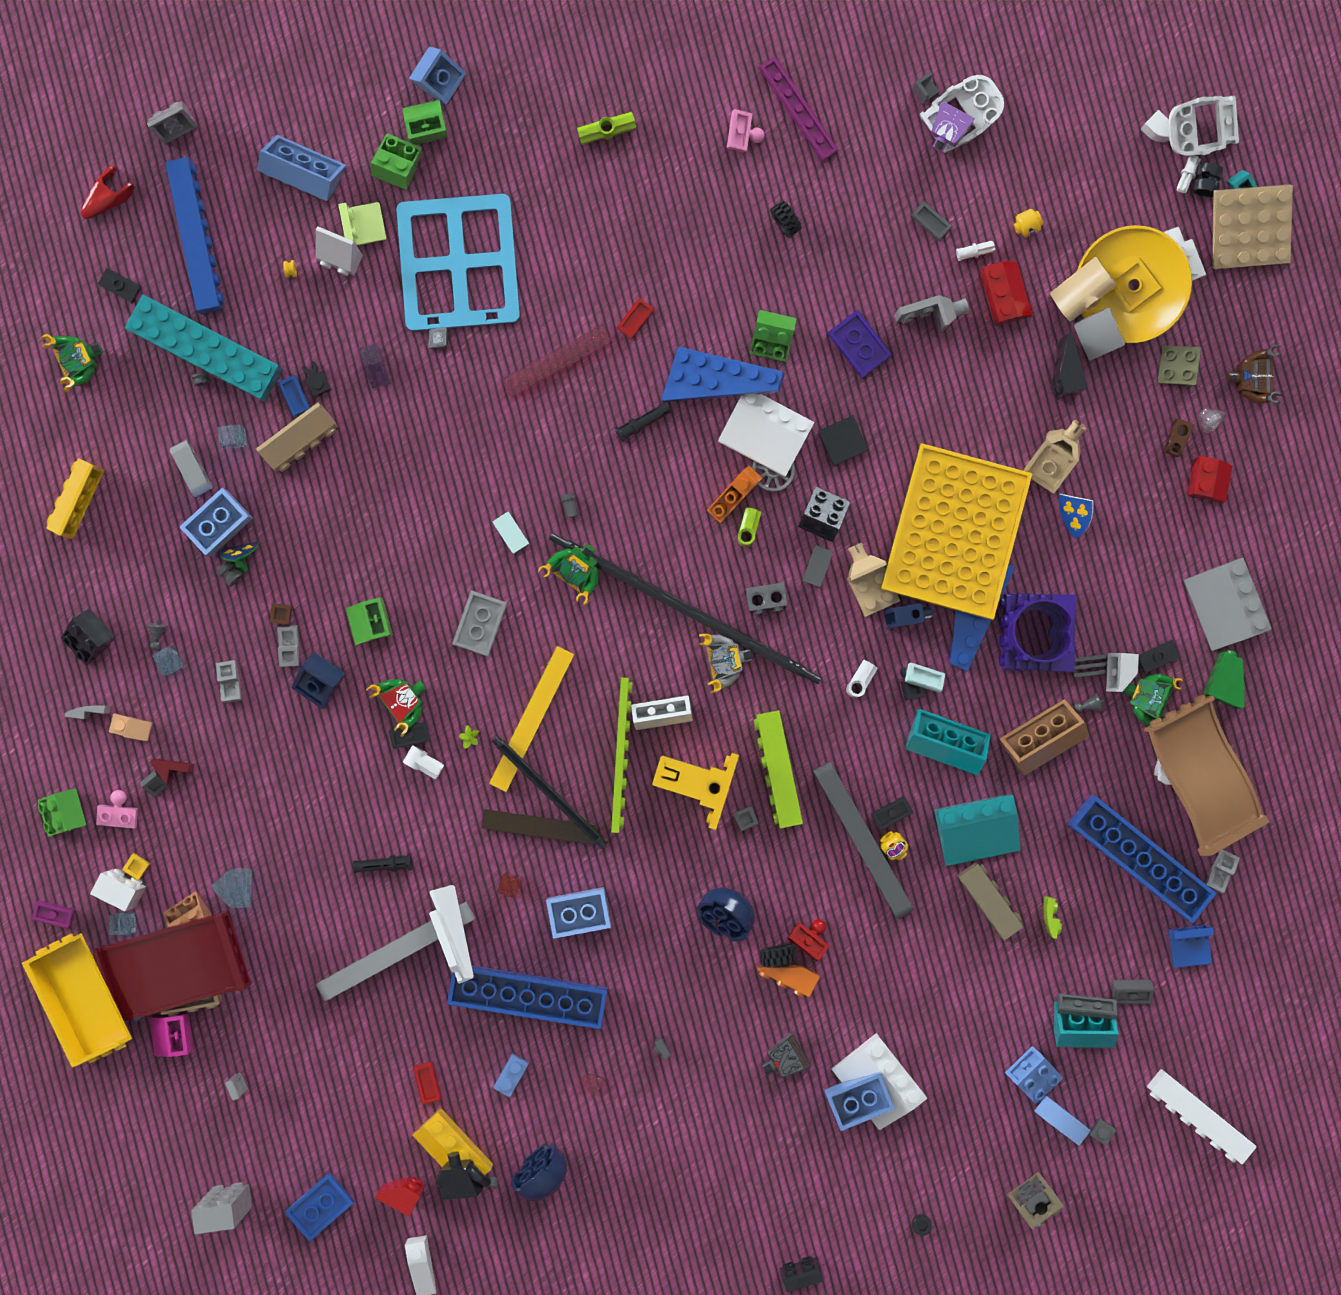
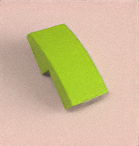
M1044 896L1043 913L1045 926L1049 936L1057 939V935L1061 933L1062 929L1060 919L1053 917V914L1057 912L1058 904L1055 902V898Z

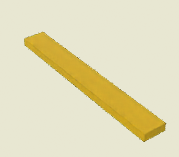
M558 646L508 744L522 759L575 655ZM504 754L489 784L507 792L518 768Z

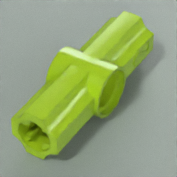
M632 112L612 118L604 117L598 122L578 127L577 131L581 144L584 145L601 139L608 140L613 138L614 135L637 128ZM609 125L612 129L605 132L602 130V127Z

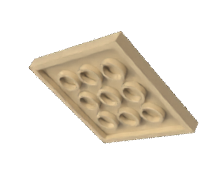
M1293 185L1214 190L1213 269L1290 263Z

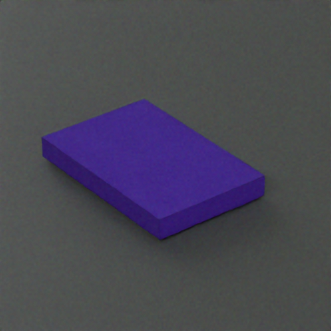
M858 310L827 333L861 379L892 356V353Z

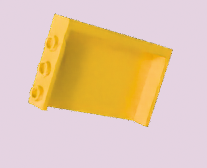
M71 933L61 938L62 943L59 940L48 945L50 949L44 947L35 952L36 956L22 963L72 1068L86 1061L90 1064L100 1059L99 1055L103 1058L113 1053V1048L116 1052L126 1047L125 1042L132 1039L82 933L73 936Z

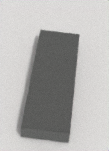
M1058 993V1013L1117 1019V1000Z

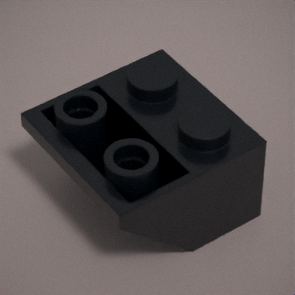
M90 608L72 618L61 636L64 644L86 666L107 649L115 638L112 632Z

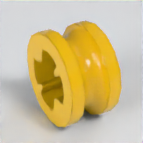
M291 260L290 263L284 261L283 266L286 278L290 276L297 277L295 261Z

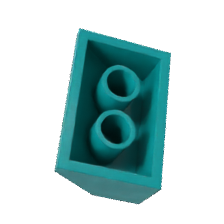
M1057 1001L1054 1002V1034L1057 1047L1115 1048L1119 1035L1116 1019L1058 1013Z

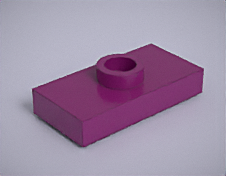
M37 900L31 920L70 929L76 910Z

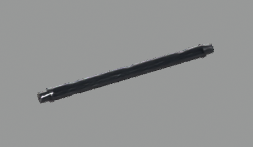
M499 736L492 740L496 749H499L595 845L597 844L603 849L608 844L603 839V836L537 774L505 740H502Z

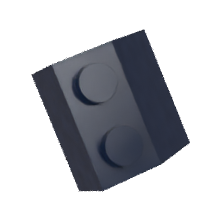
M313 652L301 665L291 688L321 709H324L340 686L345 673Z

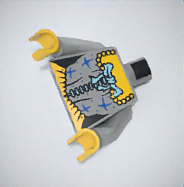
M700 634L699 636L705 638V642L699 644L701 646L706 645L713 679L708 685H714V690L711 693H715L722 688L730 686L740 677V671L743 670L741 663L752 661L751 651H739L738 644H734L732 639L722 635Z

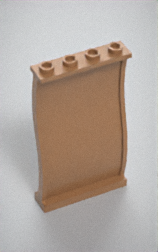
M1205 695L1194 698L1195 702L1193 703L1188 702L1179 706L1180 710L1178 711L1173 710L1166 713L1163 719L1158 718L1151 721V725L1144 728V730L1149 732L1164 773L1189 815L1200 845L1197 849L1200 856H1212L1269 823L1266 815L1262 814L1251 781L1221 729L1212 703L1215 700L1214 696L1205 697Z

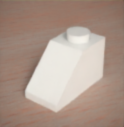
M1108 653L1106 691L1123 692L1138 674L1139 654Z

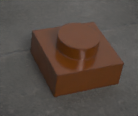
M272 603L269 622L290 625L292 606Z

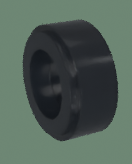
M919 1214L913 1218L912 1228L918 1235H926L931 1231L932 1223L928 1216Z

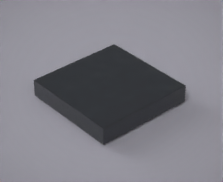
M853 415L818 431L833 466L869 450Z

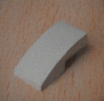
M298 625L278 626L279 667L299 666Z
M236 661L216 663L221 702L242 701Z
M111 706L79 707L66 712L65 717L90 719V712L110 714Z
M1221 850L1208 874L1205 884L1213 891L1224 894L1230 876L1234 875L1240 858L1225 850Z

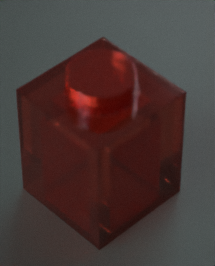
M504 872L497 892L516 898L523 878Z

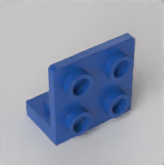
M1199 925L1168 929L1173 967L1178 968L1212 963L1209 936L1214 935L1213 927Z

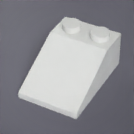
M317 226L316 258L320 265L327 269L331 267L338 269L337 272L344 276H348V274L354 276L363 256L354 241Z

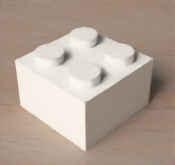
M112 869L100 874L90 894L123 911H128L136 908L146 886L142 885L141 880H137L134 877L130 879L124 876L125 872L119 869Z

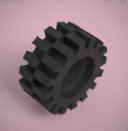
M784 200L770 209L772 218L786 237L790 238L802 229L794 210Z
M780 944L760 950L763 967L779 966L797 960L794 944Z

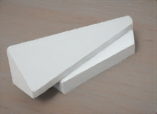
M450 885L432 890L430 895L436 910L429 914L452 973H455L460 984L472 979L474 975L455 886Z

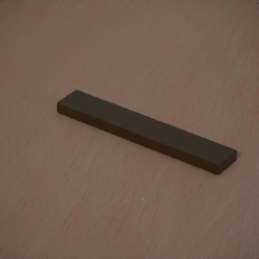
M484 809L481 827L483 829L595 845L572 821ZM590 824L598 832V825Z

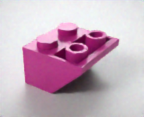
M189 1012L178 1013L173 1016L160 1015L150 1017L154 1056L172 1057L187 1055L194 1050Z

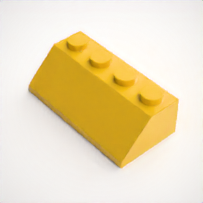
M79 458L77 462L73 463L71 467L72 473L63 484L64 490L62 495L55 502L56 508L47 519L48 525L46 528L60 536L74 539L102 478L104 469Z
M441 1108L412 1134L442 1168L449 1161L448 1154L458 1151L461 1160L471 1159L484 1175L492 1169L493 1163Z

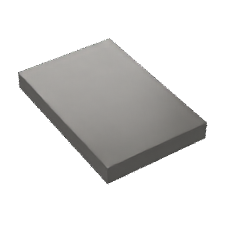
M471 590L452 644L489 657L508 603Z

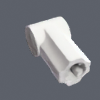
M863 660L846 687L847 694L852 698L862 696L878 668L872 663ZM853 684L860 686L859 694L852 692L851 687Z
M412 745L403 760L406 765L415 770H420L434 779H437L444 767L442 763L428 756L425 751Z

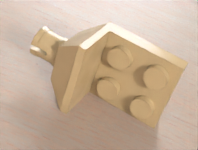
M1073 420L1067 430L1049 431L1043 444L1023 469V471L1032 473L1031 479L1053 494L1080 458L1079 437L1086 430V427L1082 423L1078 427L1079 421Z
M862 543L850 547L848 550L852 555L854 563L851 565L847 580L864 617L899 602L900 599L897 594L881 590L886 572L884 567L887 565L886 561L872 555L868 556Z

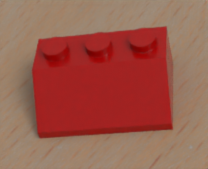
M1002 261L982 268L980 274L995 326L1033 316L1017 261Z

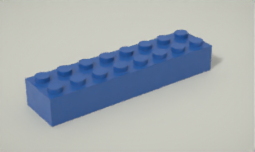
M1089 795L1066 824L1183 919L1192 924L1217 894L1094 795Z
M471 965L474 977L459 984L455 973H452L448 1005L601 1029L608 987Z

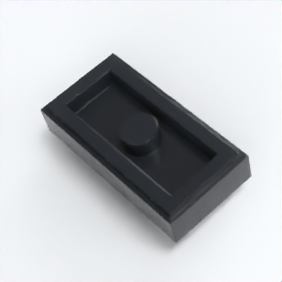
M108 268L105 269L98 282L99 286L132 304L142 288L140 285Z
M1169 640L1139 654L1138 661L1143 672L1148 673L1180 658V655L1173 640Z
M427 722L413 725L403 737L400 736L403 732L401 728H398L396 731L394 729L389 730L393 749L431 741Z
M902 796L870 813L878 830L881 831L911 815L913 811L905 796Z

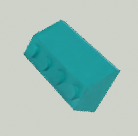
M918 708L908 735L906 750L978 775L987 759L991 734Z

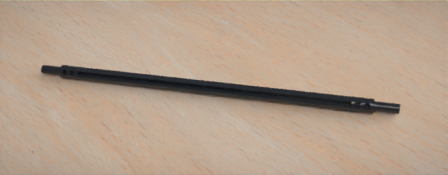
M554 533L549 537V540L565 549L573 550L575 547H579L582 550L584 548ZM595 553L591 556L598 562L596 567L732 639L800 677L802 675L817 684L821 681L822 677L805 669L806 667L601 556Z

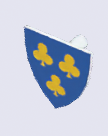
M1059 494L1061 517L1068 531L1077 539L1087 530L1091 523L1093 500Z

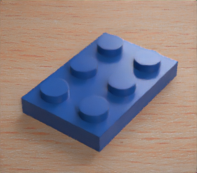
M329 1172L286 1209L284 1213L310 1242L355 1201Z

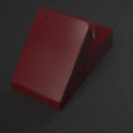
M151 759L150 762L166 785L172 784L174 770L175 774L186 775L187 772H193L194 764L163 759Z

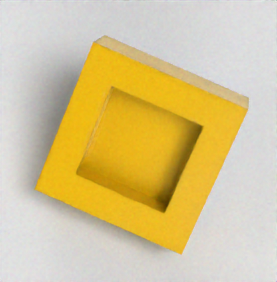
M133 853L122 870L135 879L140 880L151 863Z

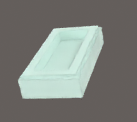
M509 512L493 521V524L513 554L529 545V542Z
M909 663L905 682L940 693L943 690L945 673Z

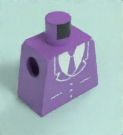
M942 101L931 131V135L937 138L933 148L943 152L947 144L955 147L971 128L975 118Z

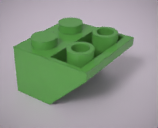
M440 99L403 108L404 122L410 143L418 145L449 137Z
M387 133L371 161V176L407 190L415 175L422 147Z
M759 310L749 354L786 362L796 318Z
M383 598L371 599L346 608L355 645L393 636Z
M76 788L55 793L38 800V810L42 814L43 828L48 837L86 826Z

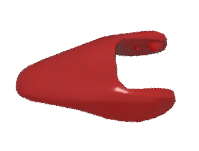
M114 165L108 167L93 185L81 209L83 218H93L108 209L122 204L132 195L134 190L132 182L126 183L118 192L111 191L104 184L105 181L115 174L116 167Z

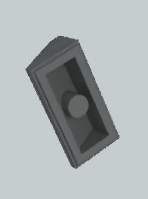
M1113 980V999L1117 1000V1004H1152L1154 987L1151 980Z

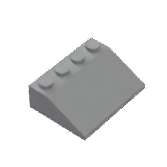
M1244 558L1230 561L1183 580L1211 651L1271 630Z

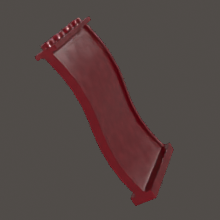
M228 910L128 940L101 945L93 950V958L124 1021L169 1010L211 996L236 990H245L252 984Z

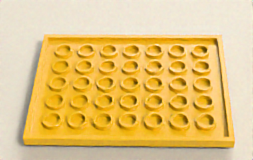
M921 443L881 590L993 621L1032 473Z

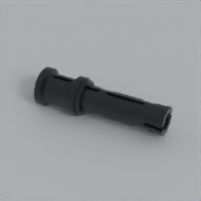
M664 402L636 419H629L626 424L620 427L616 426L614 429L623 443L631 435L639 434L642 428L670 414V408Z
M407 853L404 856L391 855L389 858L353 861L354 873L389 869L392 872H396L399 869H413L411 853Z

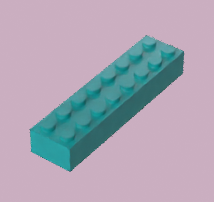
M143 294L125 326L126 330L263 402L267 401L283 370L274 362Z

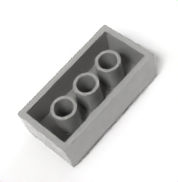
M242 1182L232 1184L231 1187L224 1188V1185L212 1187L191 1210L194 1234L235 1229L252 1208L249 1184L243 1185Z

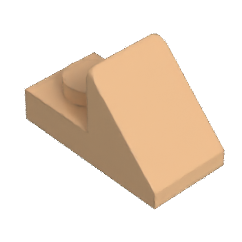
M113 714L109 732L126 738L148 741L153 722Z

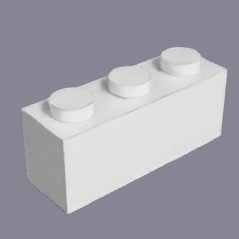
M689 696L631 705L636 730L693 721Z

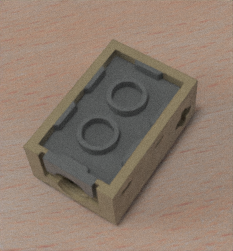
M1039 1172L1007 1194L1031 1229L1041 1227L1047 1218L1057 1215L1061 1208L1064 1207Z

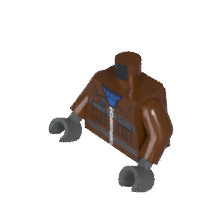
M1272 345L1269 350L1255 351L1245 357L1242 363L1237 365V372H1227V383H1237V392L1242 393L1243 397L1253 403H1269L1271 401L1273 404L1279 405L1281 402L1274 401V398L1282 395L1277 391L1273 392V358H1270V355L1275 357L1281 356L1282 353L1274 354V349L1281 346Z

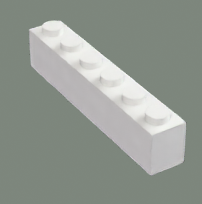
M1162 1069L1148 1084L1147 1088L1151 1090L1150 1095L1158 1102L1161 1099L1167 1103L1165 1107L1173 1114L1176 1111L1181 1114L1180 1119L1185 1124L1190 1126L1192 1123L1196 1127L1195 1132L1203 1138L1208 1136L1212 1140L1210 1144L1219 1151L1221 1148L1227 1152L1225 1156L1233 1163L1237 1160L1243 1165L1257 1147Z

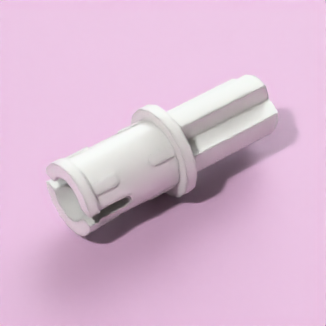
M1189 156L1185 168L1181 171L1182 176L1177 186L1178 192L1186 193L1191 180L1196 177L1195 172L1201 161L1198 156Z
M993 241L977 245L973 243L972 246L956 249L957 259L961 261L992 253L995 251V245Z

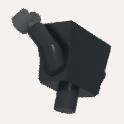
M458 1151L448 1154L449 1161L439 1170L435 1181L436 1185L441 1189L443 1200L477 1197L484 1187H486L487 1191H490L491 1187L497 1189L498 1184L496 1177L485 1176L471 1159L461 1160Z

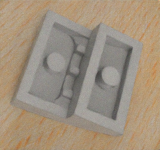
M1110 307L1074 323L1089 361L1125 345V341L1117 326L1118 323Z

